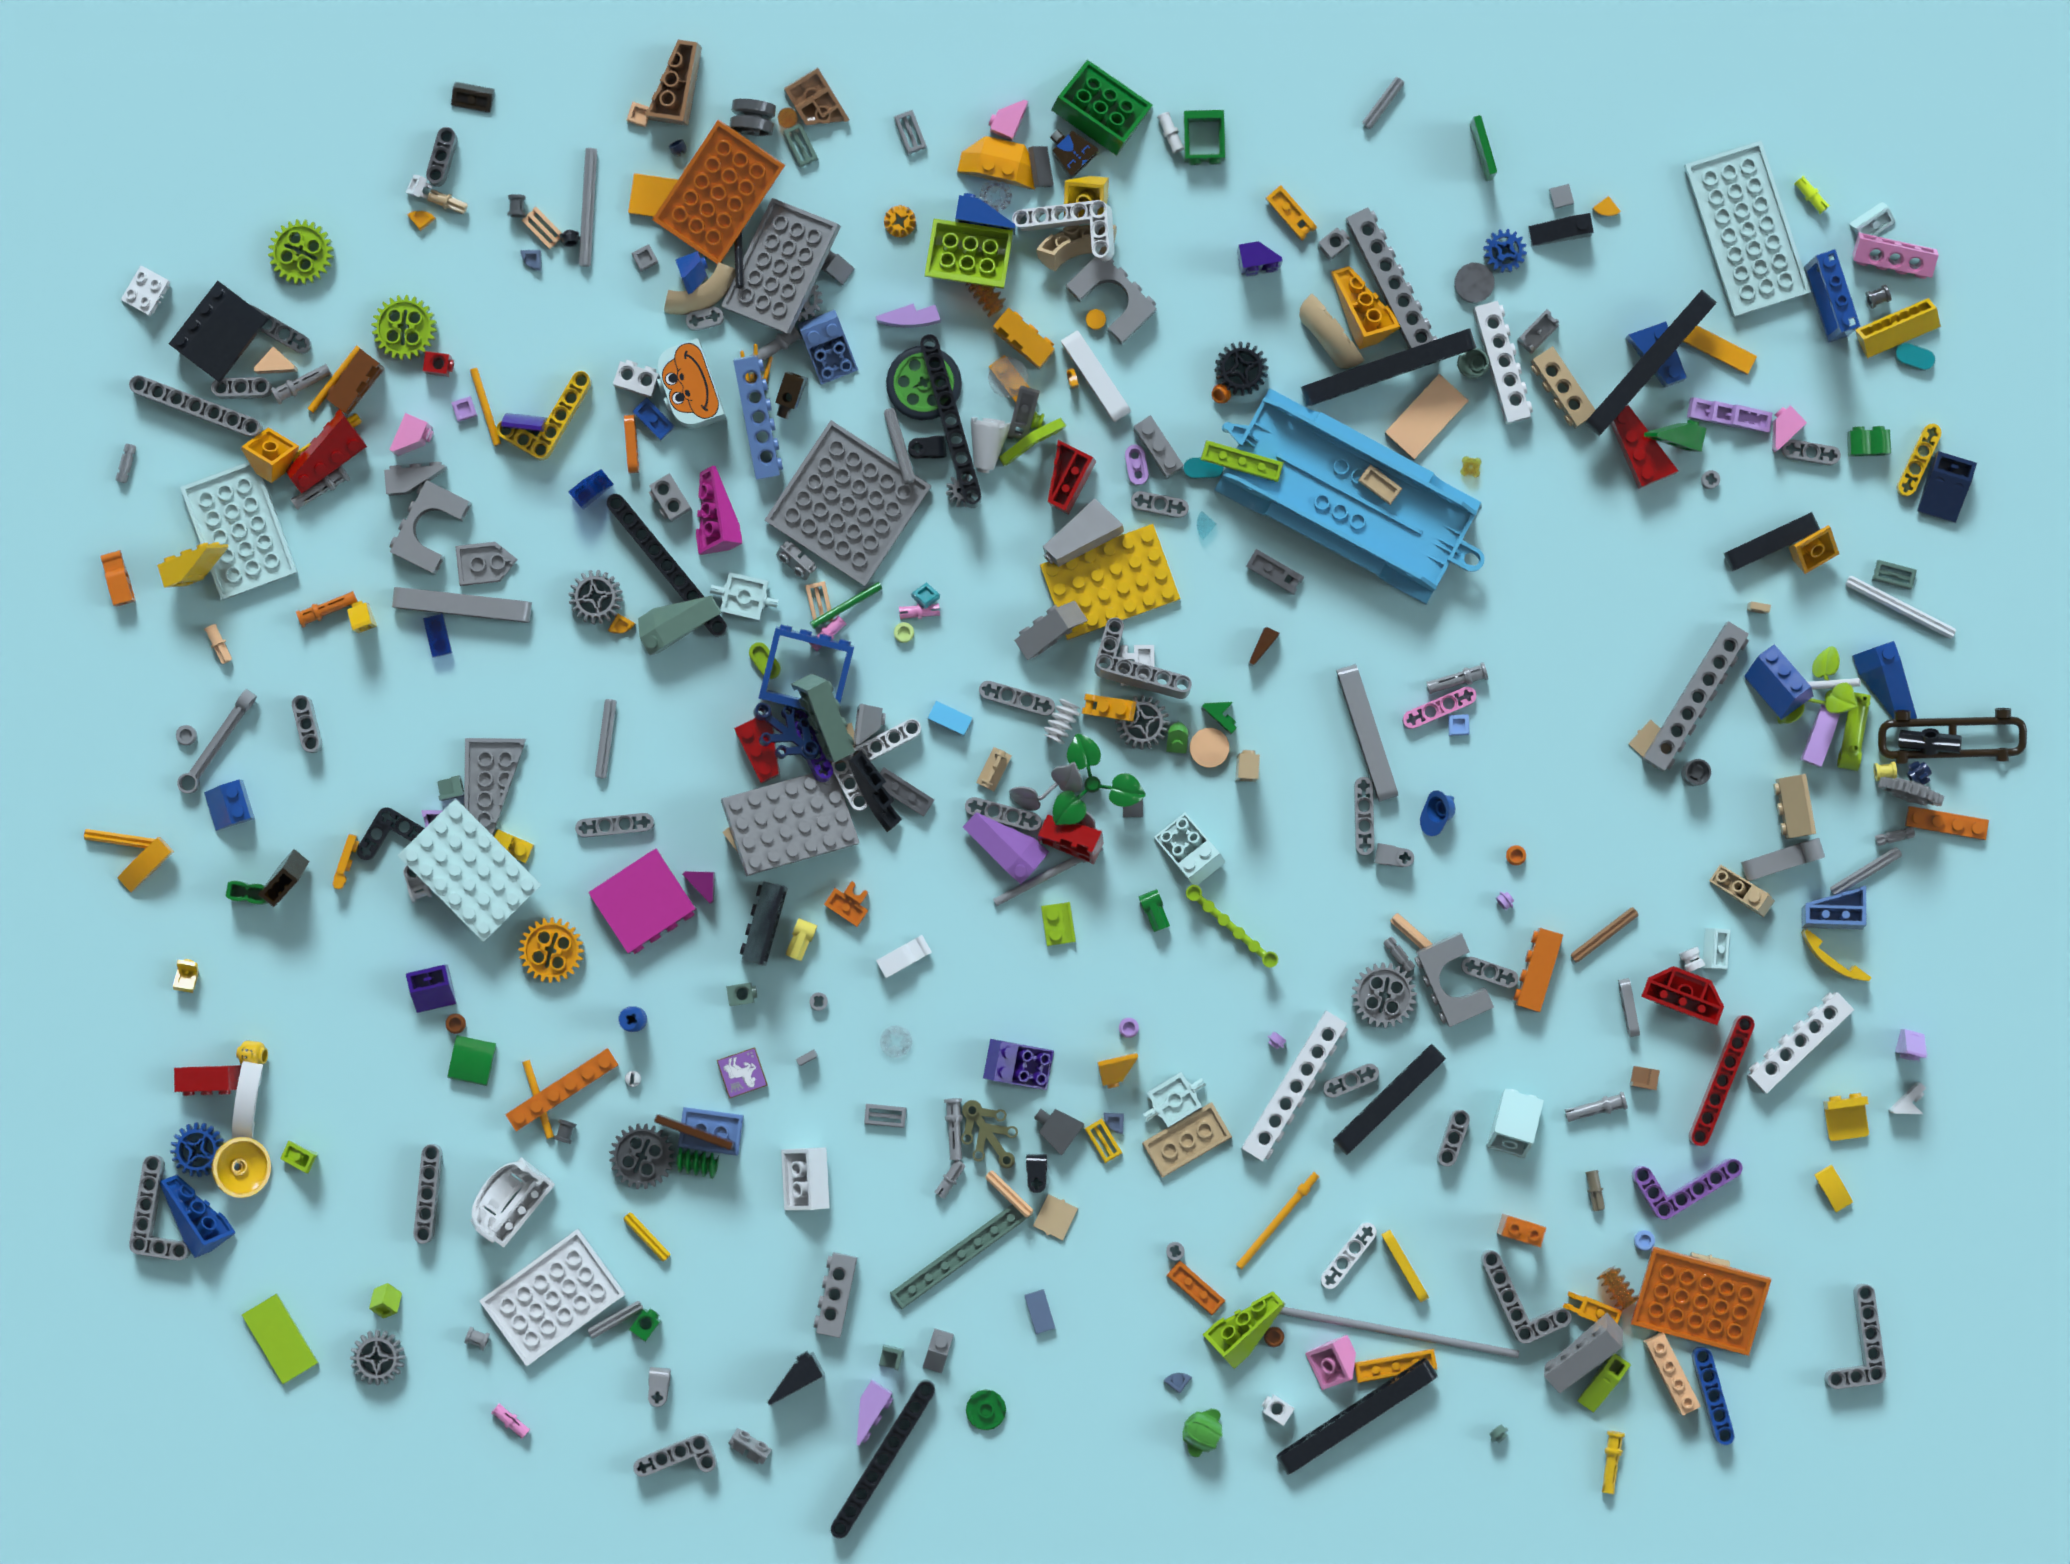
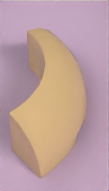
M1090 225L1067 226L1063 228L1062 232L1048 236L1036 249L1039 260L1046 267L1056 272L1065 261L1078 255L1092 253ZM1113 225L1114 242L1116 238V225ZM1101 227L1098 234H1104L1106 228ZM1102 247L1100 251L1104 254L1107 247Z
M718 262L711 277L689 295L687 291L668 290L664 312L688 315L691 312L712 307L727 294L735 277V268Z
M1313 294L1309 295L1300 308L1299 316L1301 322L1317 338L1337 367L1348 369L1362 363L1364 358L1355 344L1344 333L1341 325L1335 318H1332L1326 307Z

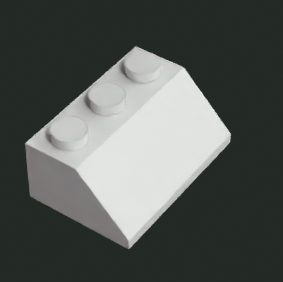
M826 1147L782 1149L784 1210L830 1208Z

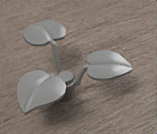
M1075 762L1052 770L1051 776L1055 783L1041 796H1038L1034 789L1024 786L1012 788L1009 793L1020 807L1035 811L1040 808V801L1058 785L1062 791L1078 792L1082 789L1083 782ZM1086 811L1085 817L1077 824L1096 829L1094 818Z

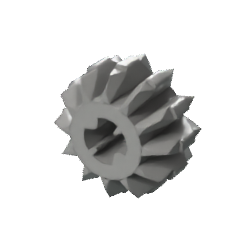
M966 474L965 479L962 480L964 482H970L968 481L970 475ZM951 477L954 485L947 483L946 487L953 490L947 491L946 495H954L949 501L952 503L957 499L956 506L959 507L963 498L961 492H957L960 490L958 481ZM974 493L968 494L967 499L973 502L975 500L972 498V496H978Z

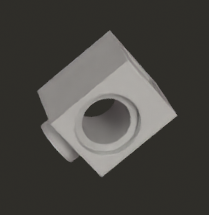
M1336 228L1319 241L1317 246L1330 261L1349 246L1350 242L1348 240L1350 238L1343 229L1340 231ZM1333 238L1338 239L1340 246L1332 247L1330 240Z

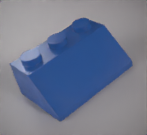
M1775 644L1756 658L1744 676L1781 720L1814 696L1810 684Z

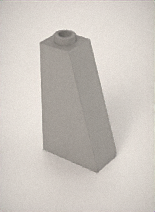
M1094 498L1043 546V556L1050 564L1054 562L1059 567L1121 535L1124 532L1123 524Z

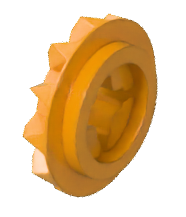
M899 205L892 207L886 212L884 225L892 236L905 237L914 230L916 217L909 207ZM895 214L900 216V218L904 217L906 219L903 221L904 229L900 224H894L897 221Z

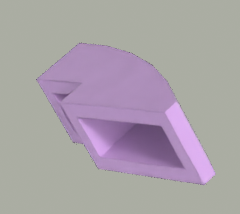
M913 303L876 316L877 323L901 328H916L941 323L936 305L916 311Z
M1821 705L1800 760L1816 767H1822L1840 713H1830L1825 705Z

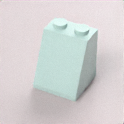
M1504 1089L1499 1100L1486 1147L1525 1158L1534 1143L1544 1100L1539 1099L1535 1095L1521 1094L1515 1089Z

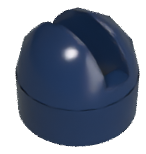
M683 139L669 145L671 152L675 156H681L680 152L686 153V144Z

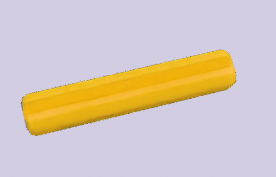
M630 1212L623 1218L624 1222L661 1261H665L670 1257L667 1249L633 1213Z

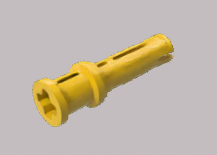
M1607 1431L1609 1436L1607 1447L1604 1450L1607 1456L1601 1492L1615 1494L1619 1456L1623 1454L1621 1446L1625 1433Z

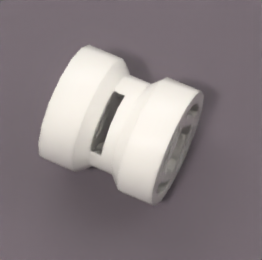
M1698 946L1679 954L1681 960L1685 962V970L1688 972L1705 966L1704 960L1699 956Z

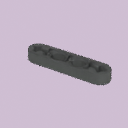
M251 305L273 322L270 329L265 330L262 328L261 332L297 353L305 354L311 349L310 339ZM282 329H288L290 332V336L286 340H282L279 337ZM294 334H297L295 339L301 342L303 341V339L305 340V348L301 347L300 349H298L299 345L292 341L294 338Z

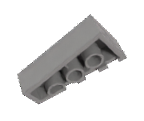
M1606 1313L1555 1359H1551L1546 1363L1544 1377L1559 1393L1563 1392L1622 1348L1623 1329Z

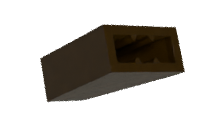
M293 849L258 895L275 907L297 883L310 861Z

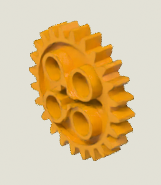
M551 917L550 923H548L543 918L542 925L535 921L536 928L528 926L530 933L524 932L523 935L526 937V940H520L524 947L518 948V950L523 951L524 955H521L519 959L526 960L522 966L529 965L530 968L527 973L534 971L533 978L535 979L541 975L542 982H544L546 977H548L549 983L553 982L554 977L558 982L561 981V976L568 979V972L575 974L573 967L580 968L577 960L584 959L579 956V953L585 952V950L579 949V946L584 944V942L577 940L581 934L574 935L576 927L569 929L570 922L562 925V919L555 923L554 917ZM543 932H547L550 935V940L545 944L540 941V935ZM558 933L554 944V949L557 951L551 954L549 967L546 968L545 964L549 957L547 947L552 946L554 934ZM564 937L569 940V946L566 949H562L559 946L560 939ZM538 951L544 954V960L540 963L534 960V955ZM556 957H561L564 962L563 966L559 969L553 964Z

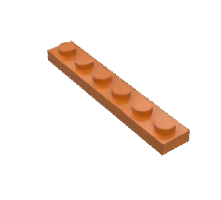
M607 1048L505 1115L515 1131H518L618 1066V1063Z

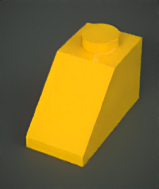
M355 602L351 604L352 608L347 609L353 631L361 633L377 627L370 605L367 602Z

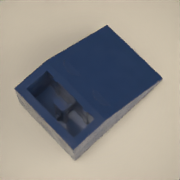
M1940 451L1936 452L1932 458L1917 512L1956 523L1971 485L1977 463Z

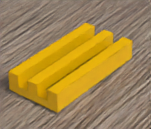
M1102 1118L1084 1128L1105 1163L1122 1154ZM1099 1124L1102 1125L1117 1152L1114 1154L1097 1127ZM1094 1128V1130L1096 1131L1097 1135L1099 1136L1100 1140L1102 1141L1103 1145L1110 1155L1109 1157L1106 1158L1101 1147L1099 1146L1098 1142L1096 1141L1095 1137L1090 1131L1091 1129Z

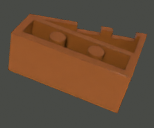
M359 349L348 367L340 375L336 385H333L328 390L326 399L348 416L385 368L362 349Z

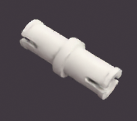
M1165 112L1157 118L1164 131L1163 136L1167 138L1172 153L1175 154L1184 150V146L1178 135L1179 130L1174 126L1169 115L1170 113Z

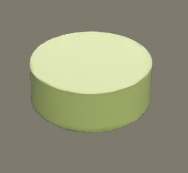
M905 622L899 623L894 629L896 640L901 643L911 641L914 636L913 627Z

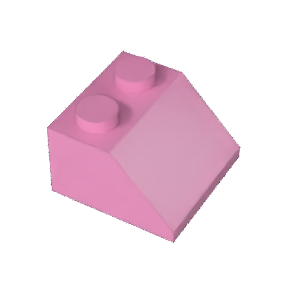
M405 413L389 450L393 454L400 456L425 446L426 442H430L434 431L431 430L433 427L428 422Z

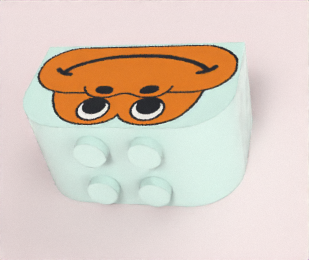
M696 338L665 350L658 360L660 378L657 381L662 393L666 392L667 397L664 398L668 411H672L677 421L689 429H699L727 419L699 339Z

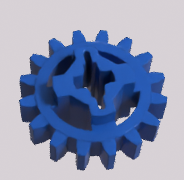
M1499 229L1498 235L1492 233V240L1487 239L1485 241L1489 246L1483 247V250L1488 252L1483 257L1489 258L1487 265L1493 264L1494 271L1500 268L1501 273L1505 269L1510 273L1512 272V267L1519 268L1518 262L1523 263L1525 261L1521 256L1527 255V252L1523 251L1527 245L1521 244L1523 237L1517 238L1516 231L1510 234L1509 229L1505 233ZM1502 238H1507V239H1508L1507 241H1504V242H1499V241H1497V240L1502 239ZM1513 243L1517 245L1518 253L1514 250ZM1505 247H1507V248H1508V251H1507L1508 253H1506L1505 255H1503V254H1502V251H1503L1502 249H1504ZM1492 249L1496 252V259L1493 257ZM1505 260H1511V261H1513V262L1508 263V264H1503V263H1502V262L1505 261Z

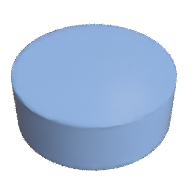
M1646 1230L1639 1231L1634 1237L1635 1246L1642 1251L1650 1250L1655 1244L1654 1235Z

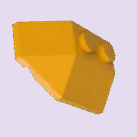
M984 136L961 152L957 169L959 173L1032 190L1036 188L1033 182L1029 151L1023 144Z

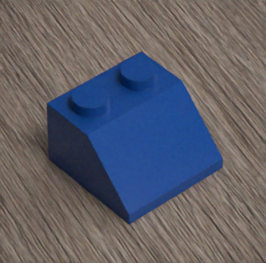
M238 779L204 792L216 831L255 819L243 780Z

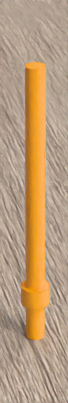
M1313 1172L1304 1184L1301 1183L1298 1186V1191L1237 1262L1236 1265L1240 1269L1245 1267L1302 1197L1308 1195L1311 1191L1310 1188L1320 1177Z

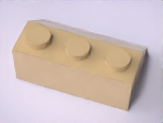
M1806 774L1776 779L1773 788L1775 795H1778L1779 798L1777 811L1778 815H1782L1783 823L1780 824L1782 835L1789 839L1816 834Z

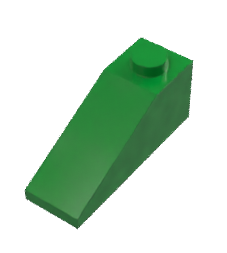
M1688 420L1687 423H1677L1645 432L1644 437L1686 451L1702 452L1707 428L1699 426V422Z

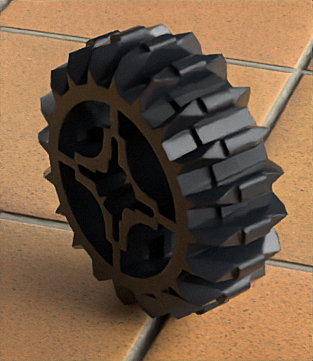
M1242 342L1238 343V348H1236L1234 343H1231L1232 350L1230 351L1225 347L1224 352L1226 355L1223 353L1218 354L1222 361H1215V364L1221 366L1214 369V372H1221V374L1216 376V380L1223 379L1220 384H1227V390L1233 388V395L1237 394V390H1240L1241 396H1244V390H1247L1248 394L1251 395L1252 387L1258 391L1259 386L1257 383L1260 385L1265 383L1261 377L1267 378L1268 374L1262 371L1268 370L1269 366L1262 364L1267 362V358L1260 359L1263 351L1256 354L1255 352L1258 347L1254 346L1250 350L1249 342H1247L1246 348H1242ZM1239 353L1247 354L1255 361L1246 362ZM1233 356L1235 366L1225 371L1226 361ZM1239 364L1247 367L1244 375L1235 371L1238 369ZM1258 366L1256 378L1249 382L1248 372ZM1238 376L1244 384H1236L1228 377Z

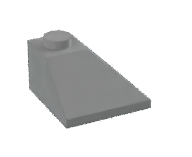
M859 704L856 714L853 747L862 744L877 732L881 725L885 724L886 713H882L883 708Z

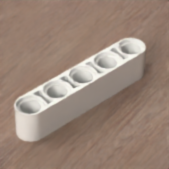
M1076 330L1061 340L1062 346L1112 421L1115 423L1129 414L1131 410L1079 331Z

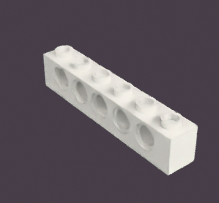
M1498 301L1476 306L1473 309L1484 351L1490 360L1489 369L1505 424L1508 425L1529 419L1533 409L1531 402L1527 401L1525 397L1527 388L1525 382H1521L1519 376L1522 374L1519 362L1516 363L1514 359L1516 350L1514 344H1510L1508 336H1511L1508 324H1504V308L1502 305H1499ZM1488 320H1496L1498 327L1495 329L1490 328L1487 324ZM1496 338L1501 339L1503 347H1495L1493 340ZM1499 358H1506L1509 361V366H1500ZM1504 378H1513L1514 385L1507 386L1504 383ZM1517 396L1520 404L1517 406L1512 405L1510 397Z
M1829 992L1822 999L1823 1003L1818 1008L1815 1006L1807 1013L1809 1017L1805 1021L1800 1020L1793 1026L1794 1031L1789 1036L1785 1034L1778 1041L1779 1045L1775 1049L1770 1048L1763 1055L1765 1059L1762 1062H1756L1749 1068L1750 1073L1747 1076L1763 1093H1768L1854 1011L1838 992L1833 994ZM1826 1008H1830L1833 1011V1016L1830 1019H1826L1824 1016ZM1812 1022L1818 1024V1031L1816 1033H1812L1809 1029V1025ZM1799 1035L1804 1039L1801 1047L1795 1045V1038ZM1784 1049L1789 1052V1058L1786 1061L1780 1058V1053ZM1769 1063H1772L1775 1067V1071L1771 1075L1765 1071Z

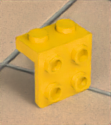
M1861 1093L1849 1094V1098L1841 1099V1095L1829 1097V1101H1823L1829 1140L1838 1141L1869 1135L1865 1105L1868 1104L1867 1096H1861Z

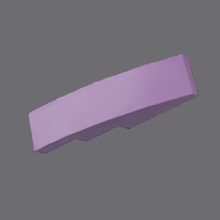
M1692 397L1690 398L1687 418L1769 433L1773 413L1737 404L1731 405Z

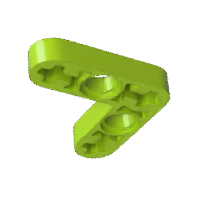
M1059 418L1034 430L1003 453L999 460L1003 466L1010 464L1035 444L1063 430L1066 424L1062 418Z

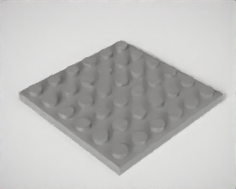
M830 420L765 518V521L866 587L932 486L914 475V482L904 483L899 464Z

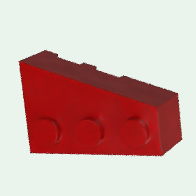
M1058 440L1048 503L1069 515L1096 464V460L1092 456Z
M756 718L734 728L760 782L763 784L779 776L778 758L775 756L776 743H770L768 746H762L759 743L760 736L765 732L774 734V728L765 720H758ZM763 737V740L768 742V739Z
M1047 815L1038 834L1040 843L1091 864L1095 863L1104 844L1101 830L1077 823L1072 825H1056L1051 815Z
M242 1065L174 1068L175 1092H182L183 1096H193L195 1091H200L201 1095H213V1091H219V1095L231 1094V1090H237Z

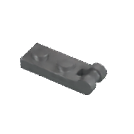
M1020 386L1007 435L1008 439L1013 440V438L1021 440L1029 434L1040 393L1039 390ZM1016 427L1023 428V432L1017 431Z
M1257 549L1246 565L1248 569L1293 595L1297 591L1296 587L1299 582L1302 583L1304 579L1299 573ZM1287 575L1292 577L1289 584L1284 581Z

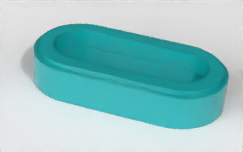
M1910 343L1901 344L1895 351V357L1900 363L1920 370H1928L1935 363V356L1930 350Z
M1190 458L1184 463L1183 467L1185 475L1189 478H1217L1224 469L1222 466L1200 460L1201 458Z

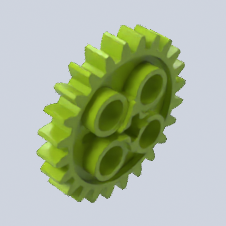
M296 219L295 225L288 221V228L281 225L282 232L275 231L278 236L277 239L271 238L274 245H269L268 248L273 250V252L269 253L268 256L274 259L270 264L277 265L274 271H281L279 275L281 278L287 275V282L294 279V283L298 285L299 280H301L306 285L307 279L314 283L315 276L321 279L320 272L327 274L325 266H332L328 262V259H334L329 254V252L334 251V248L328 246L332 243V240L325 239L328 233H321L323 229L321 226L315 229V222L308 226L307 220H304L302 225L298 219ZM297 234L300 235V241L293 244L291 242L292 237ZM312 243H319L317 251H310ZM285 244L298 250L303 249L307 254L317 257V260H313L303 254L299 255L296 251L286 248ZM286 253H292V259L289 262L283 261V256ZM304 261L311 262V266L307 270H302L301 268Z
M397 295V301L389 298V305L383 302L384 309L377 308L380 315H373L377 323H371V325L377 328V330L372 331V334L378 335L374 341L376 343L382 342L378 348L380 350L386 348V355L392 352L393 359L398 354L402 361L405 355H407L409 360L412 359V354L419 358V351L421 350L425 353V346L432 347L429 340L436 339L431 335L437 332V329L432 327L437 324V321L431 320L435 315L433 312L427 313L430 307L425 306L423 308V300L417 304L415 296L411 301L408 295H405L404 300L399 295ZM407 310L408 313L406 316L405 323L409 327V329H405V344L401 345L403 339V331L400 329V327L404 326V311ZM394 312L400 313V319L395 322L391 321V315ZM414 314L420 315V320L417 323H411L410 321L411 316ZM392 332H397L398 339L393 342L389 341V335ZM412 334H418V340L415 343H409V336Z

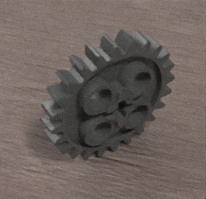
M639 1123L636 1125V1130L632 1126H628L629 1132L627 1133L625 1130H622L623 1137L616 1136L619 1142L611 1144L616 1148L609 1151L610 1154L614 1155V1158L610 1159L609 1162H615L616 1164L611 1169H618L615 1176L622 1175V1183L629 1180L628 1187H631L633 1183H636V1189H639L641 1184L647 1189L648 1183L655 1187V1180L657 1179L662 1183L661 1176H669L666 1169H673L669 1165V1162L675 1161V1159L670 1157L675 1151L669 1150L673 1143H666L669 1136L662 1137L663 1130L655 1132V1125L651 1130L648 1129L647 1123L643 1129H641ZM634 1137H638L642 1141V1146L639 1149L634 1148L631 1144ZM649 1139L650 1143L645 1152L647 1159L641 1161L639 1170L635 1173V1167L640 1159L637 1153H642L645 1143ZM657 1145L660 1147L661 1152L659 1156H653L650 1153L651 1146ZM626 1156H631L634 1159L632 1167L624 1165V1158ZM644 1164H650L653 1167L652 1174L645 1175L643 1173L642 1167Z

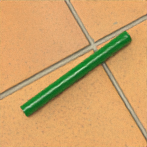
M877 582L810 622L812 628H817L882 589L881 584Z

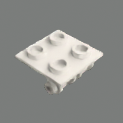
M140 266L121 300L151 316L152 313L155 314V310L158 307L156 303H161L159 298H164L162 294L165 295L168 288H170V281Z

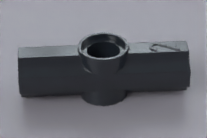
M1933 728L1924 729L1922 732L1900 730L1898 740L1899 748L1921 750L1926 755H1934L1938 752L1960 754L1962 744L1961 735L1940 734L1938 730Z

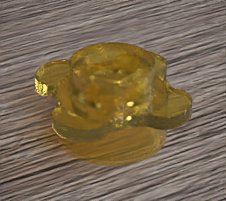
M1468 456L1463 457V467L1460 470L1461 475L1478 477L1480 475L1479 467L1482 463L1479 458H1469Z

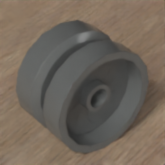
M741 98L732 101L731 110L736 116L730 118V128L738 133L747 135H773L774 124L768 119L775 117L776 105L754 99Z

